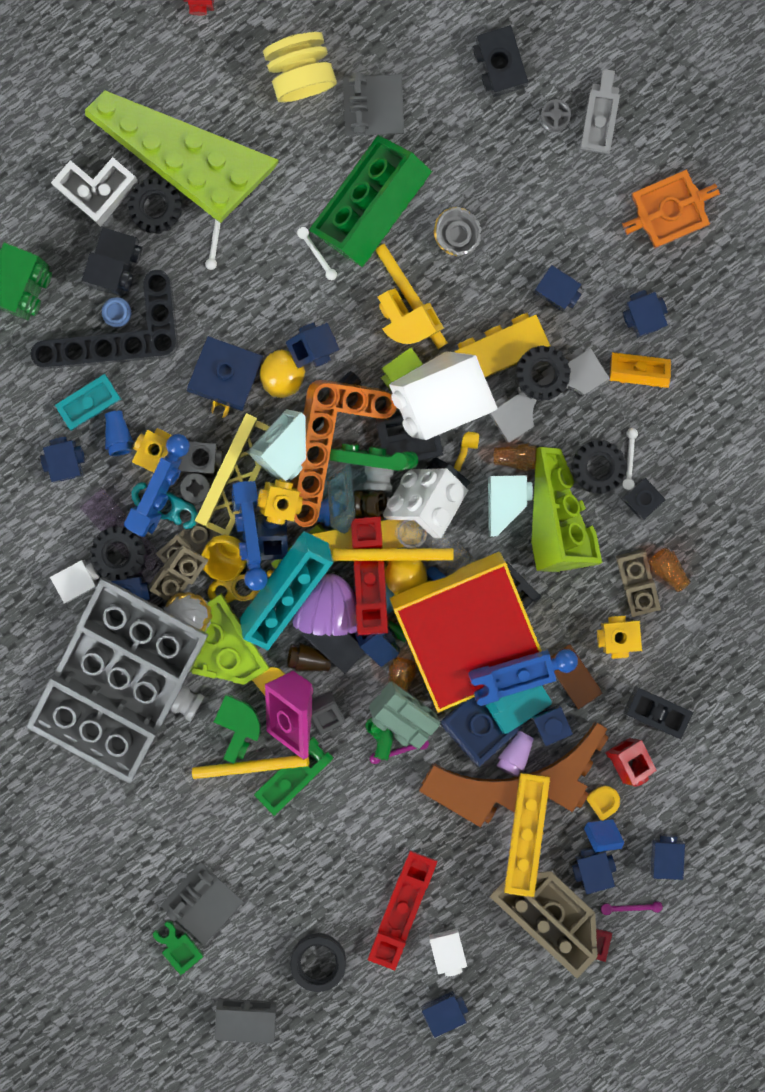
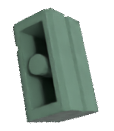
M392 681L385 686L381 694L369 706L373 717L371 719L372 722L383 731L388 728L394 732L396 740L406 747L411 744L415 748L420 749L428 740V737L440 726L436 712Z

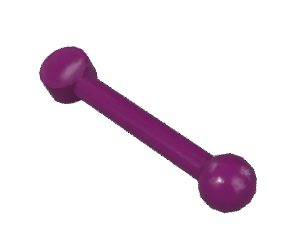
M427 740L420 749H427L429 741ZM410 744L407 747L391 750L389 757L417 748ZM372 753L369 757L370 762L378 764L381 759L375 758V753Z
M659 901L646 905L611 906L609 903H605L601 906V912L604 915H610L612 912L652 910L655 913H659L663 909V905Z

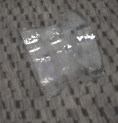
M401 520L395 529V536L401 545L408 548H417L425 542L427 531L415 520Z

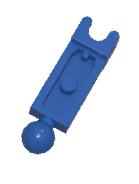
M174 434L167 440V456L160 459L139 506L131 508L126 518L124 527L141 537H144L147 531L151 534L155 531L162 516L158 511L164 508L168 500L166 493L170 485L172 486L180 475L181 471L178 468L182 460L179 457L185 456L190 447L189 441L184 435Z
M256 482L233 483L231 490L234 512L239 511V514H235L237 532L242 531L243 542L239 543L241 561L246 560L247 569H249L244 576V581L249 589L259 591L266 587L268 576L260 567L261 557L254 509L257 508L258 501Z
M563 649L557 653L554 659H551L548 650L492 667L484 666L471 670L468 676L474 686L484 684L482 689L474 692L477 704L482 706L499 701L501 697L557 681L554 671L560 670L561 672L569 673L575 670L578 665V657L573 651Z

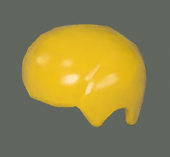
M281 349L270 353L265 358L260 369V380L263 389L273 397L286 398L299 391L304 381L305 368L298 369L290 351Z
M227 534L213 537L201 554L208 559L203 570L212 579L220 582L236 580L247 564L246 560L241 561L239 543L241 541Z
M386 561L388 564L385 569L386 585L395 595L427 582V570L422 561Z

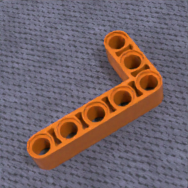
M316 380L311 383L307 390L303 412L306 423V460L301 464L303 467L301 472L291 481L293 483L292 487H295L300 492L299 497L303 498L302 505H308L309 512L305 517L298 518L297 514H295L294 522L299 526L310 527L318 520L337 412L386 419L391 417L397 409L392 401V394L377 388L327 380ZM327 387L329 389L328 399L324 402H319L317 398L318 392L322 388ZM352 392H356L358 395L357 402L353 406H347V396ZM384 396L386 399L385 407L380 411H376V400ZM318 417H323V428L319 431H314L312 428L313 421ZM318 446V457L314 460H308V450ZM313 476L314 483L312 487L303 489L302 482L304 478Z

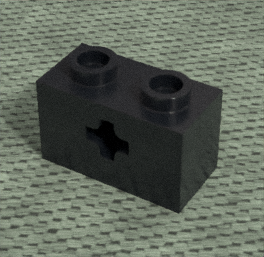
M637 686L634 687L623 711L624 714L678 739H682L694 713Z

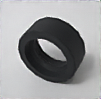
M323 933L309 934L299 940L293 949L290 960L291 974L297 984L305 990L316 993L329 991L337 986L344 977L347 963L345 950L340 942L331 935ZM317 945L330 949L336 960L333 973L321 980L311 979L305 975L301 967V958L308 948Z

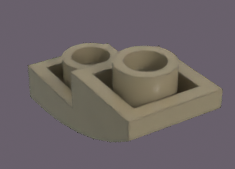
M196 523L193 528L184 529L177 534L156 555L165 564L182 545L201 555L207 543L213 537L220 536L221 534Z
M182 545L154 577L148 586L149 591L166 601L175 594L183 593L188 584L192 585L207 564L208 559Z
M645 549L616 556L631 616L635 617L661 610Z

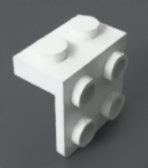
M447 468L411 469L402 476L399 487L387 502L383 516L387 520H415L433 538H442L469 490Z

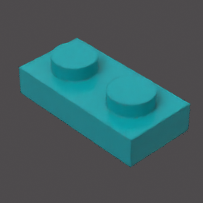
M103 374L57 403L55 407L68 428L73 431L122 399L107 375Z

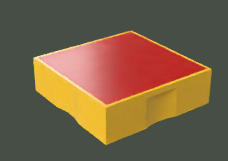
M500 551L463 566L447 577L425 582L389 598L437 712L474 698V692L484 687V684L477 686L472 684L468 676L471 670L484 666L492 667L541 652L518 591Z

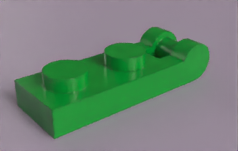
M342 443L341 448L331 449L329 460L397 471L413 469L418 464V456L412 451L395 453L393 455L386 454L387 449L381 447H369V451L359 450L360 445L353 443Z
M314 736L309 740L308 752L317 761L312 767L279 769L254 793V796L273 816L334 759L329 752L325 753L318 746L319 742Z

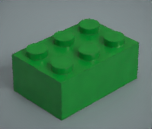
M5 242L0 250V310L29 321L30 316H36L39 311L41 300L38 299L41 289H46L51 281L52 272L49 271L50 265L39 256Z

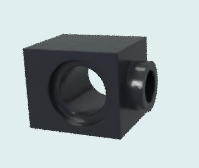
M647 478L641 479L621 498L640 520H645L666 500Z

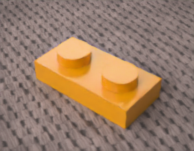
M612 352L609 381L669 388L671 359Z

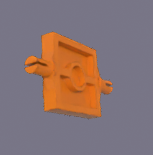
M684 170L633 192L631 196L637 207L638 217L622 223L623 229H625V233L628 235L643 228L649 235L654 249L709 226L710 222L704 210V201L720 195L719 189L715 190L717 185L714 183L699 190L692 183L688 171Z

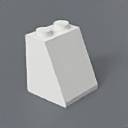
M446 351L389 384L393 393L391 395L392 401L400 410L404 419L403 427L413 438L427 440L498 409L476 355Z

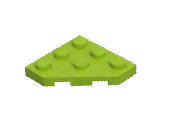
M222 593L210 600L208 605L211 606L212 619L210 620V626L205 632L209 635L191 673L245 685L270 667L256 645L243 639L240 621Z

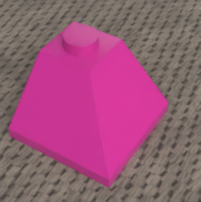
M291 671L265 684L266 730L304 760L308 758L313 688L307 679Z

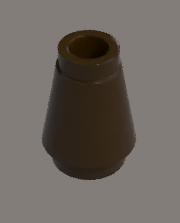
M299 642L298 645L291 644L287 667L293 668L294 672H329L331 661L318 649Z

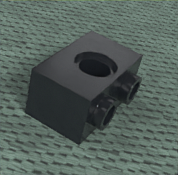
M509 25L477 35V45L472 46L476 62H482L485 73L481 74L485 91L491 90L494 98L526 88L529 82L512 26ZM501 56L507 61V66L503 69H496L492 66L491 60L494 57Z

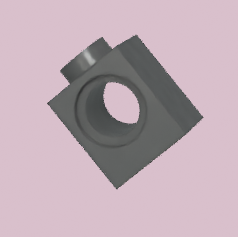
M189 442V451L185 456L179 457L182 461L178 469L181 472L216 474V468H220L223 461V451L218 450V445ZM198 450H206L209 454L208 463L201 467L197 466L193 460L194 454Z

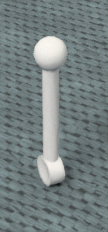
M216 219L210 255L205 263L206 268L209 270H213L217 266L215 255L221 223Z
M305 227L299 228L297 231L298 237L305 240L326 271V278L334 280L337 277L336 270L329 267L309 237L308 229Z
M635 428L628 429L626 433L629 438L626 479H624L622 485L627 490H631L635 485L632 480L634 443L638 436V431Z

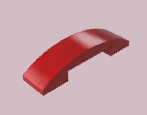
M381 517L351 519L353 549H383ZM354 561L357 634L388 633L384 561Z
M411 850L409 851L374 939L368 961L394 971L396 970L413 921L437 865V860Z

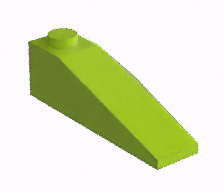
M539 447L536 449L531 543L537 571L560 572L602 564L597 534L593 526L586 528L580 512L586 509L582 500L578 502L571 493L570 488L574 485V479L561 449Z

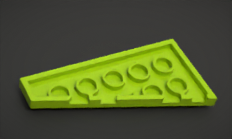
M108 91L100 94L85 109V116L220 223L278 165V159Z

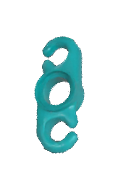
M145 482L137 483L133 487L131 498L136 506H139L141 501L139 492L147 487ZM167 492L166 495L171 501L172 508L168 514L158 511L162 515L160 519L171 520L176 525H180L182 523L180 519L181 511L188 510L191 513V519L183 523V528H193L196 525L195 519L198 515L195 506L177 497L175 494Z

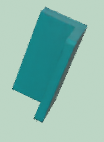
M541 685L501 697L499 701L486 704V707L503 734H508L549 707L552 701Z

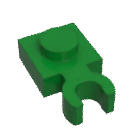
M167 920L165 926L169 929V935L162 936L159 931L155 930L153 937L157 942L167 945L162 954L181 976L202 959L204 954L186 932L178 937L174 923Z

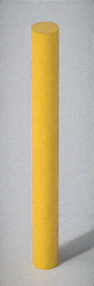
M385 243L377 247L376 253L411 308L415 310L423 305ZM441 331L430 336L438 350L448 344Z
M454 548L333 549V561L454 560Z
M296 755L235 762L234 764L226 763L192 767L193 779L305 767L309 766V757L303 760Z

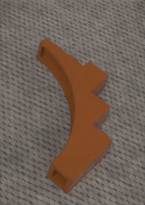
M595 721L586 735L567 754L554 763L529 773L531 775L550 777L548 798L571 812L574 811L575 807L581 808L589 793L585 791L588 786L578 779L580 775L585 777L591 769L593 761L590 758L594 751H601L608 739V735L605 734L607 731L606 727ZM433 763L419 787V792L481 827L484 821L489 824L496 813L495 802L515 813L519 776L505 779L474 778L446 770Z

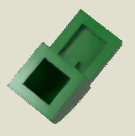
M227 693L214 719V723L235 732L223 758L234 764L237 757L243 760L250 744L245 741L246 737L258 741L261 723L256 710L249 703Z

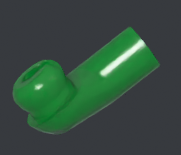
M373 717L366 721L365 728L377 741L374 757L388 761L394 734L388 728L385 731L379 729L372 722L371 719Z

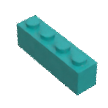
M305 531L302 532L269 577L266 587L258 592L239 618L244 640L266 650L270 649L333 564L328 542Z

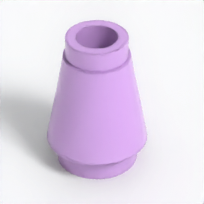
M519 731L498 757L500 761L497 767L514 777H518L520 772L525 770L534 738Z

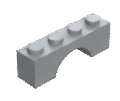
M580 348L566 357L569 361V368H571L570 381L566 388L574 390L581 396H584L610 379L591 348L586 352ZM552 366L541 373L544 378L538 381L537 384L547 385L552 382L555 375ZM520 387L516 389L519 393L510 400L505 395L495 402L498 409L489 413L507 443L534 427L533 409L537 399L527 397L520 390Z

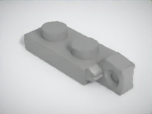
M603 69L600 85H592L580 150L606 155L610 154L620 98L619 88L613 87L615 75L613 70Z

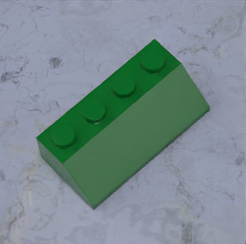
M377 135L309 231L348 260L363 267L384 237L389 233L402 212L407 208L418 190L424 185L432 171L412 152Z

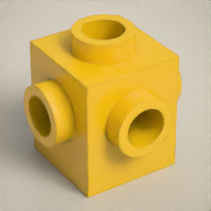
M156 428L155 433L147 430L145 435L140 433L133 447L137 452L132 462L154 473L160 459L168 454L166 443L172 435L159 428ZM155 445H158L160 448L157 455L152 454V448Z
M276 479L275 483L265 482L264 489H261L259 492L257 506L260 507L259 511L264 516H268L267 521L285 524V520L294 521L295 514H300L303 498L299 497L300 492L295 487H292V482ZM280 499H286L284 509L277 507V502Z
M626 616L608 617V622L601 623L602 630H597L598 648L603 647L604 653H611V659L628 658L629 652L642 651L640 621L638 620L626 621ZM618 632H621L623 635L620 642L615 641V635Z

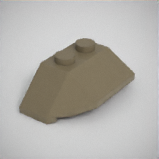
M552 871L537 873L534 897L504 893V880L489 897L572 975L578 978L598 957L595 912Z

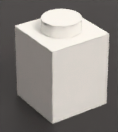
M81 560L50 577L64 603H68L97 587L98 583L96 580L100 576L94 569L93 563L87 565L85 560Z
M458 928L429 935L438 974L445 973V976H454L462 973V968L467 967Z

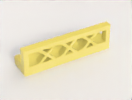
M247 413L195 519L197 524L221 535H230L235 525V514H239V511H235L232 514L230 506L233 503L227 500L224 492L226 486L236 481L243 482L242 479L250 477L248 481H255L262 468L255 461L256 466L254 470L241 475L237 466L241 457L249 455L243 451L247 442L249 447H252L250 436L254 427L263 431L270 427L257 421L256 417ZM234 470H236L238 477L230 479ZM223 496L225 504L217 506ZM227 507L230 520L226 529L210 523L215 511Z

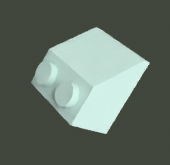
M286 409L246 452L271 477L286 481L288 478L292 480L303 468L301 464L306 460L305 416L301 412Z
M527 476L488 477L489 536H498L527 507V501L533 499L532 482H527Z

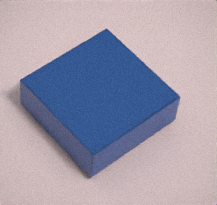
M613 819L588 822L584 828L595 852L622 849L624 845V840Z

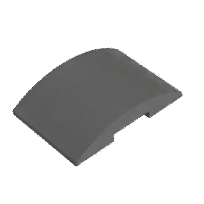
M102 577L76 627L77 630L54 675L51 677L26 728L131 784L170 713V709L184 686L209 634Z

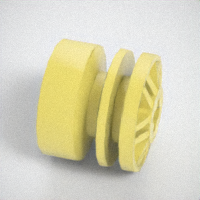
M308 32L291 35L269 45L263 50L265 60L271 61L267 65L269 72H283L272 80L278 102H292L320 94L337 84L331 63H317V61L328 54L326 47L321 46L324 43L322 33Z

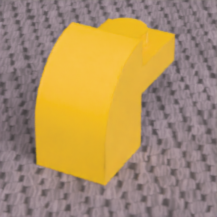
M396 288L378 296L381 302L379 308L382 314L387 319L390 318L392 322L382 329L392 340L403 344H413L427 339L444 329L430 303L421 305L409 313Z

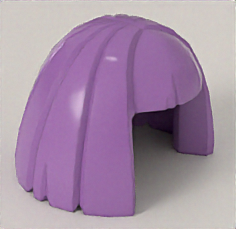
M325 574L293 616V626L296 629L299 628V631L311 634L313 632L314 635L320 636L325 634L330 636L331 633L334 636L347 635L348 632H357L356 596L350 585L338 575Z

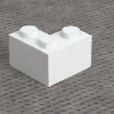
M113 157L94 179L90 178L70 160L51 182L58 191L100 227L133 190L134 186L139 183L137 178Z

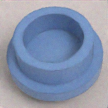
M111 298L102 307L103 320L112 327H122L131 318V307L122 298Z

